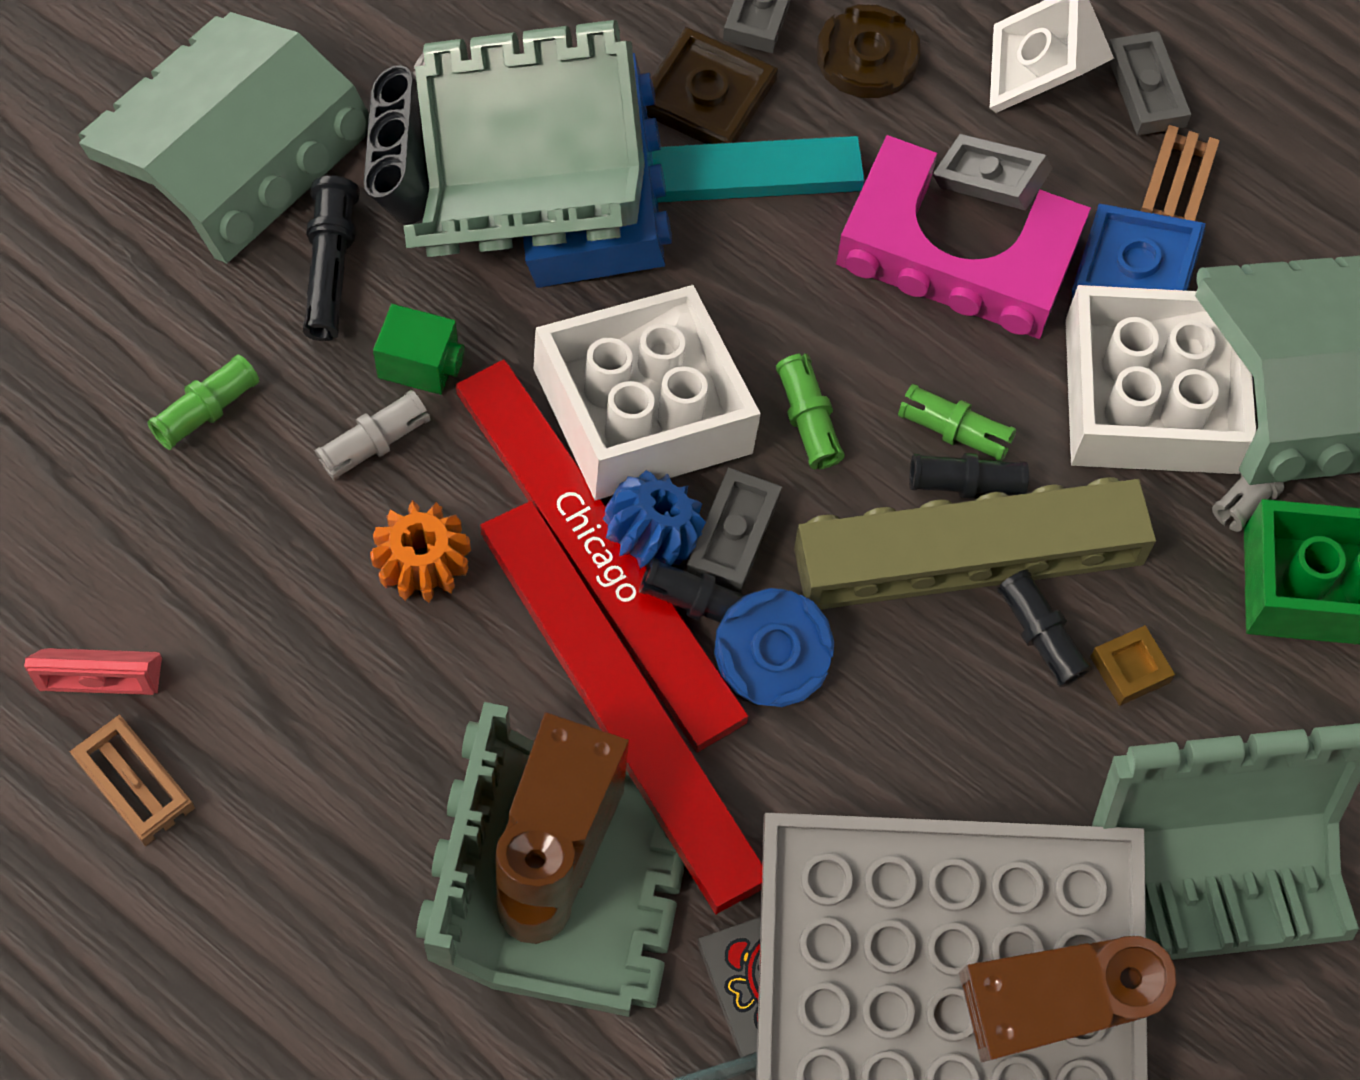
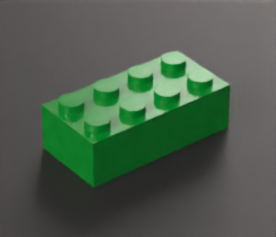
M1262 499L1244 528L1246 634L1360 645V508Z

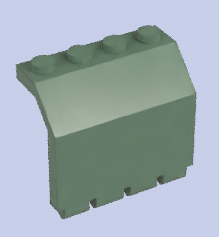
M230 12L224 18L215 16L189 38L190 47L181 45L151 71L153 79L144 77L113 104L115 112L104 111L78 134L81 140L79 144L90 160L150 183L158 188L190 219L214 259L226 264L312 186V182L315 179L325 175L368 135L369 112L355 86L300 33Z
M617 20L577 24V47L572 45L569 26L524 31V53L520 54L519 40L515 32L472 37L470 40L472 60H468L464 39L424 44L425 65L415 66L428 171L429 193L423 223L404 225L406 248L425 246L427 257L459 254V243L478 241L480 252L513 248L512 238L532 236L533 246L567 243L565 232L586 230L587 241L620 238V227L637 224L645 162L632 41L620 40Z
M1360 255L1337 257L1335 260L1333 258L1290 261L1289 264L1285 261L1245 264L1241 268L1238 265L1200 268L1197 273L1198 289L1195 297L1254 377L1258 429L1239 467V471L1248 484L1286 482L1360 472Z
M484 702L479 723L469 721L464 735L462 758L470 759L465 780L454 779L448 799L447 816L455 818L450 840L440 838L434 854L432 876L440 878L435 900L424 899L419 913L416 938L425 939L424 947L428 961L494 990L629 1017L631 1005L656 1008L665 963L655 958L642 956L643 950L662 954L668 952L677 903L667 898L654 896L655 891L667 894L680 893L685 868L683 861L670 840L666 837L662 827L626 771L624 793L583 887L577 893L571 908L570 918L563 930L551 940L538 944L520 942L510 936L500 923L497 910L496 849L498 840L505 832L508 824L509 811L534 741L511 729L508 706Z
M1360 723L1313 728L1311 735L1308 737L1304 729L1250 734L1247 743H1243L1239 735L1188 740L1184 749L1180 750L1176 742L1130 746L1127 755L1113 757L1092 826L1103 827V829L1116 827L1144 829L1145 924L1147 939L1157 942L1168 952L1171 960L1354 939L1359 927L1341 875L1339 822L1360 782Z

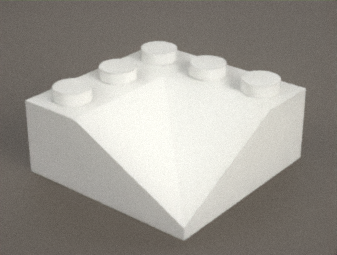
M694 285L536 327L533 369L594 500L613 495L619 484L624 482L628 476L639 477L645 470L651 472L659 480L666 474H669L670 478L753 454L761 413Z
M1077 286L1066 317L1071 466L1240 474L1239 467L1256 433L1252 374L1195 297L1197 291Z

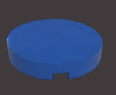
M768 588L745 595L726 611L716 631L714 654L720 675L735 694L756 705L784 707L804 701L822 686L828 674L827 670L830 667L831 658L833 657L834 639L828 619L813 601L793 591Z

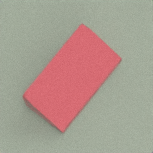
M47 648L41 649L25 658L24 667L39 691L154 695V693H158L162 657L158 652Z

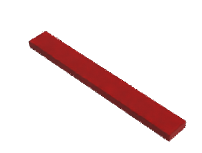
M529 501L480 524L481 536L600 729L629 740L626 771L715 915L761 891L762 863L533 502Z

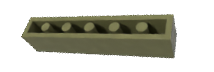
M1106 477L1081 487L1064 489L1061 485H1047L1034 490L1032 493L1008 496L1003 492H993L979 497L976 501L952 504L949 500H934L925 503L920 508L900 511L890 507H880L866 512L863 516L840 519L835 515H821L810 519L807 523L798 524L794 552L803 596L813 601L821 610L996 586L1025 569L1030 571L1033 580L1142 566L1147 560L1156 542L1139 479L1119 481V479L1114 477Z

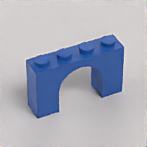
M633 53L645 162L637 224L620 227V238L587 241L586 230L565 232L567 243L533 246L532 236H523L525 261L537 288L665 266L663 245L672 244V234L667 211L659 212L657 198L666 196V185L662 165H653L652 152L661 150L656 118L648 119L646 106L655 105V95L650 72L640 73L635 53Z

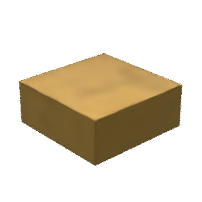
M1146 625L1095 647L1090 656L1119 706L1170 684L1175 676Z

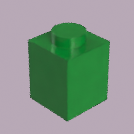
M392 303L373 348L377 377L379 379L442 395L448 376L456 377L458 375L465 351L464 344L458 343L456 320Z

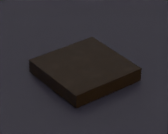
M685 27L652 76L655 105L646 106L647 117L656 118L657 122L705 144L736 143L777 80L778 68Z

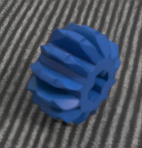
M647 470L636 478L628 476L624 482L619 484L605 508L606 513L603 520L608 525L606 539L620 543L619 556L628 554L634 556L640 569L650 563L653 557L670 566L672 564L680 565L683 560L689 558L695 549L697 540L702 535L701 531L706 524L700 516L702 503L687 497L688 486L677 487L672 484L669 474H666L659 480Z

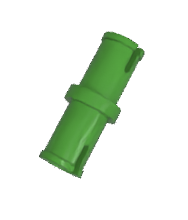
M237 354L231 358L230 362L202 382L194 380L184 389L185 395L168 406L159 415L148 420V427L155 438L165 448L171 450L176 446V443L206 421L214 423L223 416L222 409L250 387L257 385L260 382L259 377L252 365L243 356Z
M795 354L784 358L776 365L777 374L780 375L790 404L787 415L790 424L798 427L809 459L810 468L814 470L818 467L819 469L829 468L845 458L844 451L840 447L830 419L833 407L830 399L827 396H822L811 365L810 356L808 354L803 356Z
M912 384L909 387L905 397L925 405V409L920 410L902 402L898 413L900 418H906L942 434V441L950 445H955L958 441L994 457L997 461H1003L1009 449L989 440L988 437L993 435L1012 444L1016 428L1008 427L972 411V404L963 400L956 404L921 389L916 384Z

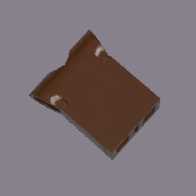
M547 712L544 713L509 811L508 824L505 832L498 840L496 849L497 910L500 923L510 936L520 942L532 944L551 940L563 930L570 918L573 902L579 889L583 887L624 793L629 746L628 739Z
M1123 936L1117 939L1090 944L1085 943L968 964L959 972L981 1063L1146 1018L1159 1012L1171 1000L1176 986V970L1168 952L1157 942L1142 936Z

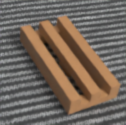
M1168 125L1141 211L1195 221L1220 140L1209 137L1207 143L1198 141V133L1189 131L1187 137L1177 134L1179 127ZM1173 148L1182 151L1164 210L1161 211L1155 209L1154 205ZM1196 155L1202 157L1184 217L1174 215L1192 156Z
M120 714L69 751L74 760L145 847L155 840L153 835L163 828L166 831L175 824L174 819L182 813L186 816L195 809L189 797ZM117 734L121 737L172 799L170 803L162 807L111 745L110 739ZM97 749L102 753L152 814L145 822L140 819L89 756Z

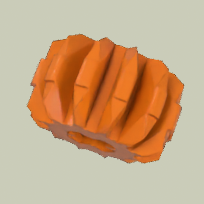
M412 500L408 508V515L402 516L390 509L387 515L389 527H375L373 539L377 547L372 549L370 556L373 567L381 569L379 579L385 588L398 585L399 596L404 601L415 590H421L423 599L430 603L434 595L433 588L438 586L444 591L452 593L455 588L453 576H466L469 566L468 559L464 556L471 551L470 539L466 534L461 533V520L456 514L443 518V509L437 502L426 513H422L418 504ZM426 548L427 553L415 555L414 550Z

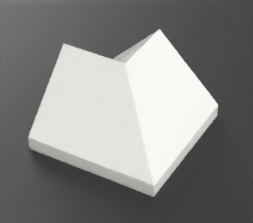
M1044 0L994 24L990 109L995 113L1002 111L1114 59L1090 0Z

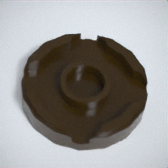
M857 4L846 8L845 13L838 15L836 18H834V14L825 22L818 36L817 64L825 79L839 91L858 98H882L899 92L912 81L921 55L920 38L915 29L912 32L910 27L905 24L906 19L897 11L880 5Z

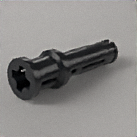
M339 176L317 178L312 182L310 195L315 200L313 219L307 223L306 235L312 244V260L302 332L308 338L318 341L333 340V337H338L346 249L355 241L356 229L351 224L353 206L359 201L360 189L352 180Z

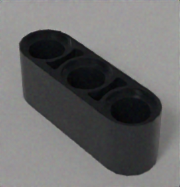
M397 65L384 70L375 80L371 90L364 188L368 195L399 223L408 225L424 218L429 193V180L416 76L407 67Z

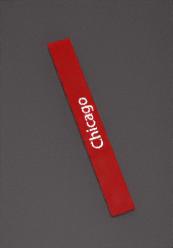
M505 359L457 383L456 392L458 397L527 500L533 502L588 591L697 753L746 725L748 722L747 713L674 606L669 602L639 592L640 583L647 568L646 565L640 569L634 556L630 554L619 556L621 544L606 539L608 525L603 520L606 513L605 505L600 499L594 500L581 470Z

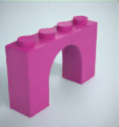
M886 135L841 234L836 265L848 269L858 277L874 278L896 286L907 295L914 297L923 296L945 304L959 314L966 316L975 315L997 323L1011 333L1018 335L1027 334L1040 339L1081 238L1091 208L1039 189L1024 228L1017 241L1009 249L1001 254L985 259H964L952 256L938 249L925 237L916 218L931 182L937 153Z

